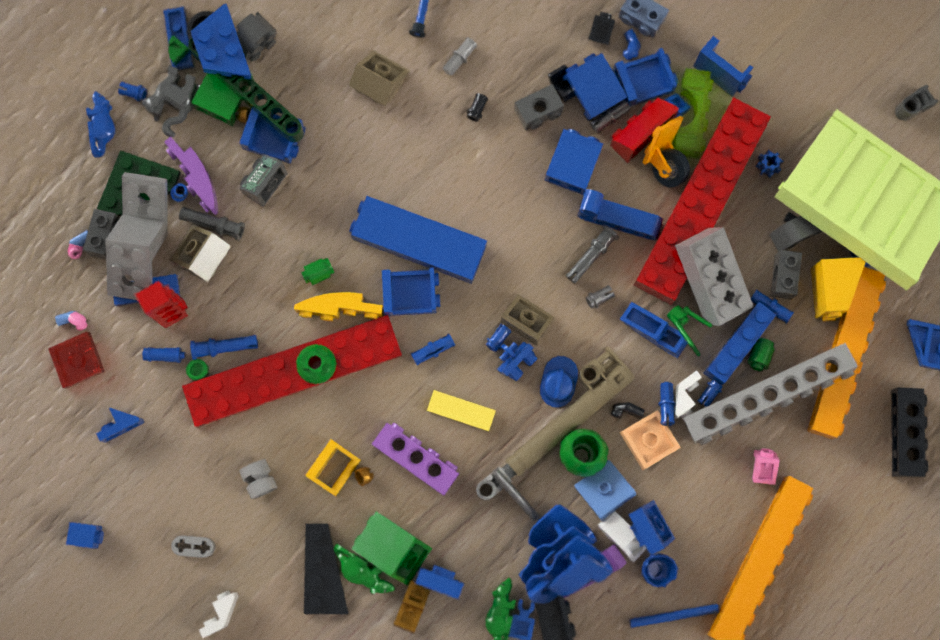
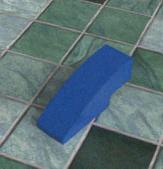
M633 302L630 303L620 318V321L677 359L688 344L680 331L671 327L667 321Z

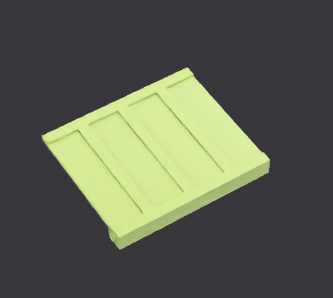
M837 109L788 179L780 184L778 187L779 191L774 196L906 291L918 282L922 270L940 241V181Z

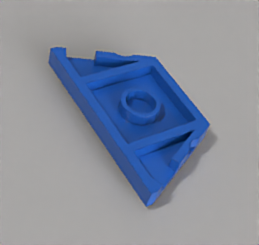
M227 3L223 4L191 30V36L203 72L210 74L219 73L229 77L231 75L244 76V79L249 80L251 79V73Z
M912 319L907 320V327L919 366L940 371V326Z

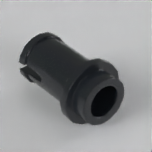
M480 93L475 95L471 108L466 111L468 119L474 122L482 119V111L488 101L485 95Z

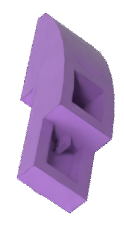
M169 137L164 141L168 146L166 152L173 160L178 158L182 163L179 167L187 175L184 178L188 183L186 186L187 190L193 197L196 195L200 197L201 201L199 204L206 212L211 210L216 215L218 213L216 192L202 161L191 147L184 152L172 137Z

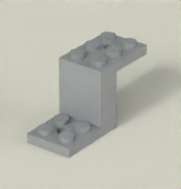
M124 172L122 175L123 215L106 238L107 295L137 300L135 294L152 285V260L168 236L167 179ZM140 193L147 194L150 200L142 199ZM125 275H130V276H132V278H133L135 281H134V282L128 281V280L125 278Z

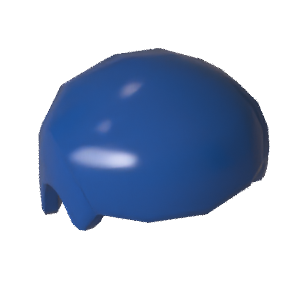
M656 553L646 558L642 564L641 573L644 580L651 586L666 587L671 581L676 580L678 567L676 562L668 555Z

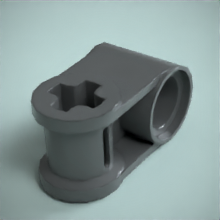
M928 84L906 97L896 107L895 114L898 119L908 121L939 103V100L934 99L928 90Z

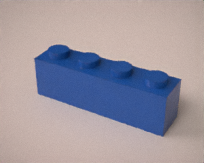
M760 302L755 304L703 374L721 385L725 384L775 318L776 314Z

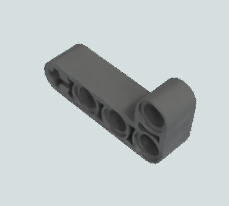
M799 216L781 225L770 233L769 236L779 252L780 250L787 251L801 241L823 231L802 216Z

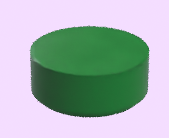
M201 359L191 360L187 364L186 373L190 379L197 381L208 376L209 367Z

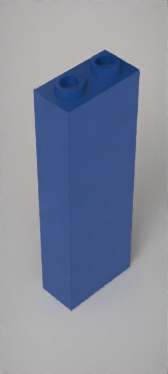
M366 196L365 201L360 202L357 210L359 216L357 221L353 220L349 230L353 240L427 268L434 267L435 271L472 284L486 249L487 240Z

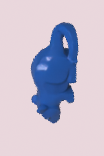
M95 91L92 95L94 109L86 108V112L90 120L87 124L91 151L94 157L100 158L105 154L106 144L114 137L116 128L109 112L112 110V105L109 104V101L104 96Z

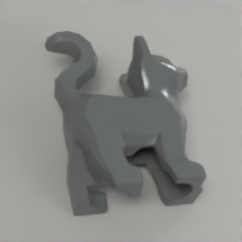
M169 65L167 78L158 84L153 95L143 99L142 105L154 116L156 122L159 121L165 104L179 111L178 116L168 118L162 125V131L166 136L175 137L176 133L170 127L182 123L187 118V114L194 107L191 102L200 84L196 85V78L187 74L185 86H178L177 84L180 80L178 69Z

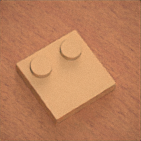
M658 410L620 432L642 470L681 448L669 427L661 425V414Z

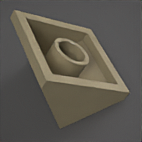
M518 294L503 313L500 322L537 345L554 317Z

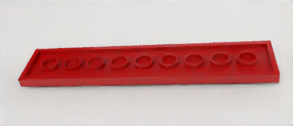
M386 315L377 318V320L374 319L183 385L182 388L194 426L197 428L321 385L306 382L297 371V357L307 346L323 345L330 349L335 356L336 370L333 376L324 383L401 357L402 354L389 316ZM317 356L311 357L308 362L309 367L312 369L319 368L321 359Z

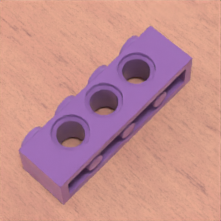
M386 423L372 445L445 496L459 476V473L456 472L458 467L448 460L446 463L439 460L440 455L433 449L425 450L420 446L422 442L413 435L410 438L403 434L404 429L396 423L392 425ZM397 439H402L405 442V447L401 451L393 449V443ZM414 452L423 454L421 463L415 464L411 461V455ZM434 464L441 467V473L436 477L429 474V467Z

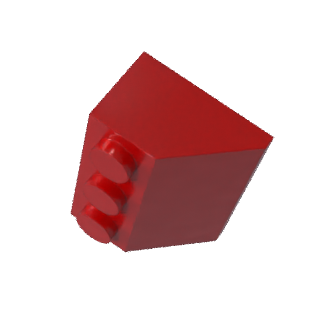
M657 98L654 102L650 100L641 109L643 112L640 115H633L627 121L628 125L623 130L619 128L611 136L613 139L610 146L629 163L653 140L652 134L658 126H663L670 119L673 120L679 110L676 105Z

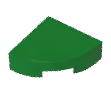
M173 35L169 41L168 52L172 62L177 65L190 50Z

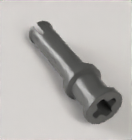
M184 206L179 213L180 220L215 230L218 235L222 236L225 234L234 237L237 241L241 240L245 230V223H236L228 220L227 217H213Z
M604 225L601 234L596 239L591 240V247L565 276L576 284L599 255L606 254L610 244L614 240L619 239L618 234L609 226Z

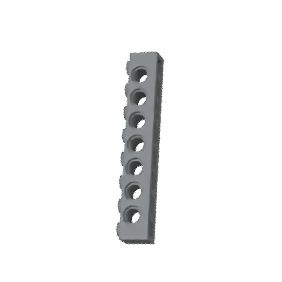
M843 343L684 417L683 421L694 444L700 442L701 445L712 441V436L719 433L721 436L732 432V427L738 424L743 427L753 422V417L758 415L765 417L773 413L772 409L779 405L781 408L794 403L792 400L799 396L802 399L812 395L814 393L813 390L820 386L822 389H825L834 384L833 380L840 377L842 380L853 376V371L857 369L858 365L846 343ZM833 363L837 367V371L830 373L826 370L825 365ZM809 372L814 373L817 380L809 382L805 379V374ZM793 382L796 384L797 389L793 392L787 391L784 384ZM767 391H773L777 398L774 401H768L764 394ZM752 400L756 403L757 407L754 410H747L744 407V403ZM726 410H734L737 415L736 418L733 420L726 419L724 416ZM713 419L717 425L713 429H707L704 426V421Z

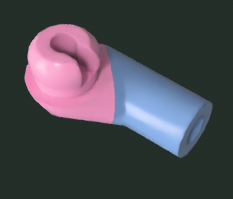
M88 230L70 240L68 247L70 258L78 259L81 257Z
M76 311L55 316L58 326L71 323L79 331L87 328V319Z

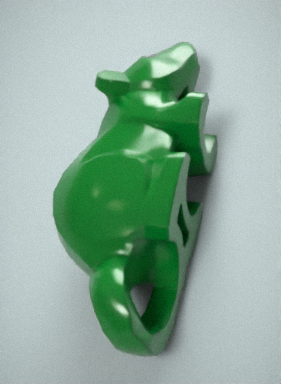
M338 543L334 546V552L341 561L342 574L348 581L370 588L371 594L395 591L391 582L383 580L378 576V574L382 573L381 569L375 565L373 568L367 566V560L355 553H351Z
M511 578L503 581L492 592L494 600L486 615L485 626L494 640H502V636L503 640H508L512 616H509V611H514L516 600L509 601V594L513 586Z

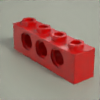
M160 281L135 294L145 314L164 328L188 316L185 311L188 309V306L184 299L180 298L178 293H175L168 285L164 286Z

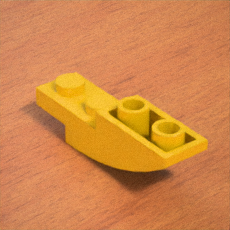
M352 292L323 294L294 305V310L296 313H299L300 317L312 318V315L320 316L321 320L330 322L333 319H339L340 311H343V314L347 316L363 314L364 318L377 320V317H383L384 312L383 305L364 303L363 294Z

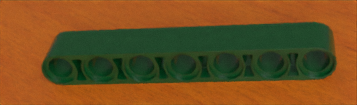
M191 38L188 44L189 49L195 59L200 62L193 39ZM219 73L213 74L288 141L295 143L303 138L304 131L300 121L252 78L248 80L244 79V76L238 75L226 78V76ZM251 86L249 91L242 92L243 87ZM259 100H267L264 105H257ZM274 114H282L280 119H272ZM291 127L298 128L295 133H288V130Z

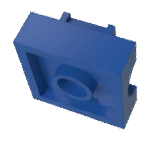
M654 500L642 505L636 511L629 514L634 524L629 528L632 529L639 542V546L645 545L650 555L664 549L675 540Z
M434 565L432 571L422 567L416 580L418 585L459 599L464 585L463 582L453 579L456 572Z

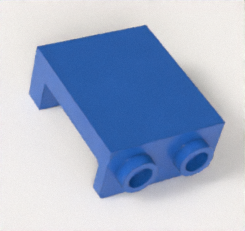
M712 36L700 51L693 67L733 97L737 91L741 93L747 86L748 81L752 78L750 72L753 67L749 65L741 73L715 53L720 40Z
M663 48L658 49L655 54L625 64L623 60L614 64L613 72L627 95L624 101L630 107L675 91L678 78L676 73L671 71L669 66L671 65L670 57L667 53H664Z
M595 53L583 59L584 64L579 67L577 63L566 69L567 74L563 76L564 80H568L586 112L583 114L587 121L627 98L625 91L603 53L597 56Z
M251 109L239 143L242 149L262 156L266 154L291 164L292 159L296 158L298 154V142L288 141L258 113ZM274 114L272 119L277 120L280 119L282 116ZM297 118L300 121L305 134V127L302 122V119ZM291 127L289 128L288 133H295L297 132L298 128Z
M563 129L544 181L584 195L603 143L595 137H584L576 130Z
M434 267L429 268V270L401 272L382 270L385 316L436 313V307H440V294H435V286H439V274L434 273Z

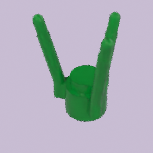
M677 305L666 317L678 328L689 346L699 357L701 355L683 326L689 321L688 315L709 328L713 325L692 312L687 306L682 309L680 305Z

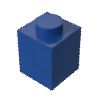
M70 522L66 545L98 548L99 544H102L104 532L101 531L102 526Z

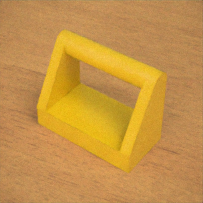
M330 439L305 476L336 496L361 460ZM338 449L350 457L351 460L333 486L329 487L319 480L318 476Z

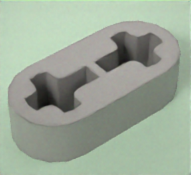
M178 536L172 541L171 545L176 555L188 557H210L216 549L212 539L195 536ZM182 539H184L185 544L192 545L191 549L185 548L181 552V548L177 547V544L181 543ZM204 541L210 546V550H207L205 554H203V550L196 549V545H203Z

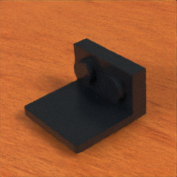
M557 596L554 600L545 604L535 603L543 640H573L574 637H577L574 623L569 622L568 615L572 614L569 601L564 600L562 596Z

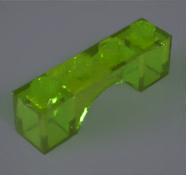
M686 68L682 76L680 95L691 103L694 110V119L690 124L678 129L673 147L682 152L686 157L697 158L700 152H704L706 139H702L703 132H706L708 127V119H705L706 112H709L711 99H708V92L712 91L714 82L713 79H710V71Z

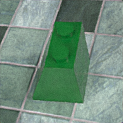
M376 511L368 519L367 526L357 536L351 549L390 577L408 586L431 552L432 547Z

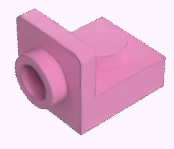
M767 448L754 450L753 483L775 485L780 461L776 452Z

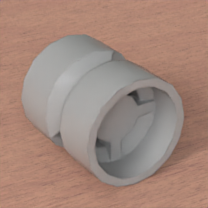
M266 459L254 462L239 470L243 481L248 483L247 491L251 499L266 495L278 488L274 477L269 476L271 470Z

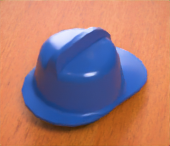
M557 356L547 362L540 384V395L543 401L552 407L567 405L574 395L578 379V369L570 358Z

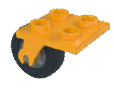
M682 116L673 120L670 119L663 126H658L652 134V142L644 151L646 155L642 163L646 165L651 162L655 178L666 187L681 185L687 180L690 173V165L687 158L682 152L674 149L672 146L675 135L683 121Z

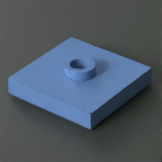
M610 460L595 475L585 477L574 485L601 521L637 495Z

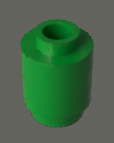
M320 258L303 266L305 271L301 272L306 284L311 282L312 286L330 278V275L335 273L328 258Z
M765 338L757 340L752 347L747 361L751 365V369L762 372L763 369H769L775 351L774 342Z

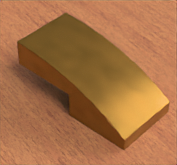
M410 581L393 626L414 634L431 589Z

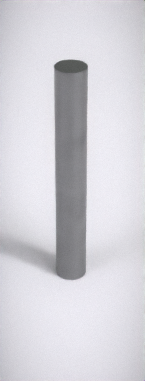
M498 468L494 469L491 475L532 521H535L539 514Z

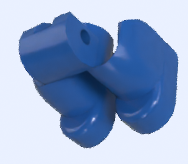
M557 504L530 530L528 542L529 545L536 549L530 556L529 564L519 573V576L526 585L529 598L534 603L545 604L554 600L558 595L564 597L575 593L591 580L597 583L603 582L613 573V568L607 558L593 546L597 542V538L591 528L564 506Z

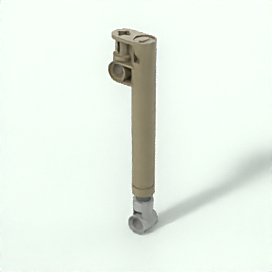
M606 346L604 348L605 352L600 357L591 360L580 370L579 380L587 389V392L517 449L513 455L505 459L506 465L502 468L498 467L510 483L512 482V477L515 475L520 477L526 469L528 470L557 446L566 435L576 430L635 380L632 372L610 347ZM591 370L595 374V378L590 381L585 379L584 371ZM490 473L479 482L476 493L480 499L490 500L504 488ZM483 484H489L492 487L493 491L490 496H483L480 493V487Z

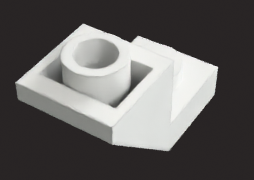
M697 370L676 386L674 419L678 417L683 419L693 412L691 408L696 404L685 390L687 389L688 392H691L699 386L697 381L702 377Z
M616 511L598 524V527L606 537L618 545L632 562L647 549L645 545L639 546L637 538L632 529L629 528L630 525Z
M228 590L217 596L218 600L213 602V606L220 620L214 617L204 622L205 627L199 629L202 638L228 626L238 599L237 592L230 594Z

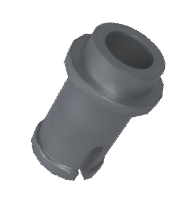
M607 285L593 294L589 293L588 297H586L589 307L597 309L600 304L614 298V292L608 293L612 288Z

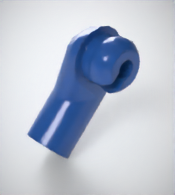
M631 29L624 33L629 43L627 50L623 51V56L626 60L636 58L641 48L634 30Z

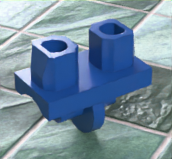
M513 342L509 347L503 344L500 348L504 353L499 357L503 363L497 370L501 374L517 381L523 375V372L517 365L523 361L527 366H531L538 359L532 351L534 347L530 343L527 344L525 342H522L519 346Z

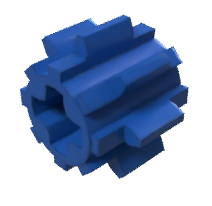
M767 150L766 154L758 156L760 161L755 167L760 169V175L767 174L771 178L773 173L779 174L781 171L780 165L784 162V160L779 159V152L774 154L772 151ZM769 161L772 163L771 166L767 165Z

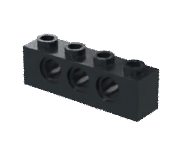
M898 387L891 390L892 477L921 478L926 477L928 472V461L925 460V451L928 449V440L925 438V429L928 425V420L925 416L927 395L924 394V388ZM907 406L912 407L914 411L913 416L907 414ZM908 427L914 432L913 438L907 435ZM909 449L912 450L914 453L913 460H910L907 457V451Z

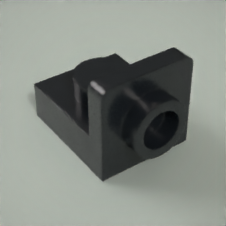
M600 11V15L595 14L588 40L609 45L615 24L612 14Z

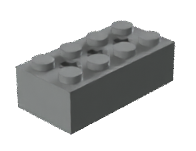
M724 227L708 228L675 245L702 317L712 325L721 326L754 307Z

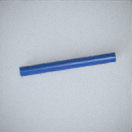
M717 604L633 618L629 619L630 627L635 628L719 613V608Z

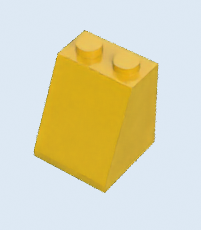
M861 258L822 259L810 268L815 319L822 318L823 322L835 321L836 318L842 317V314L849 310L866 261Z

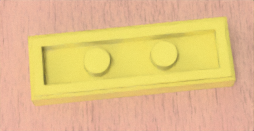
M435 390L427 409L428 412L488 432L496 410Z

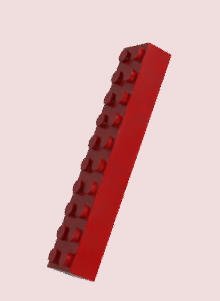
M734 97L732 98L633 286L670 305L675 302L687 279L675 245L715 226L771 116Z

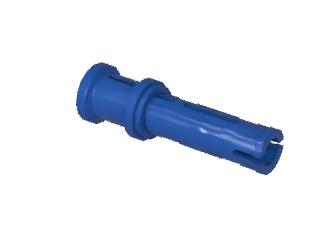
M257 335L225 340L209 338L208 341L203 342L190 341L192 359L197 360L198 357L203 356L215 357L219 353L257 349Z

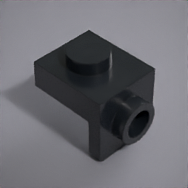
M565 64L548 74L550 85L553 84L564 103L576 96L568 80L563 79V76L567 74L566 69H568Z

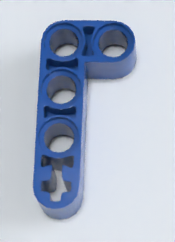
M585 190L577 215L580 219L602 226L607 225L612 229L645 239H658L663 221L662 217L604 200V195L598 191Z

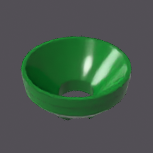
M323 345L307 346L297 357V371L300 377L308 383H324L333 376L336 370L335 356L330 349ZM313 356L321 359V365L317 369L310 368L308 364L309 359Z

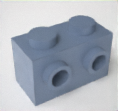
M626 0L620 9L618 17L624 24L637 28L641 34L654 38L667 18L669 10L653 0Z

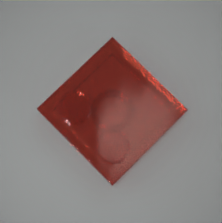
M86 331L48 348L63 389L70 388L105 372L90 332Z

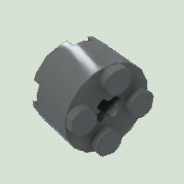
M259 12L255 14L256 16L252 13L249 14L236 26L239 29L237 35L244 56L252 63L260 58L261 52L265 48L269 50L276 43L274 39L277 35L276 29Z

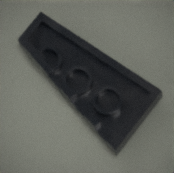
M305 524L304 614H349L329 524Z

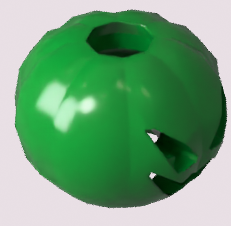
M576 429L564 437L559 454L561 463L568 472L573 475L588 477L595 475L605 467L609 449L600 434L594 430ZM584 449L588 452L586 463L579 461L574 456L576 450Z

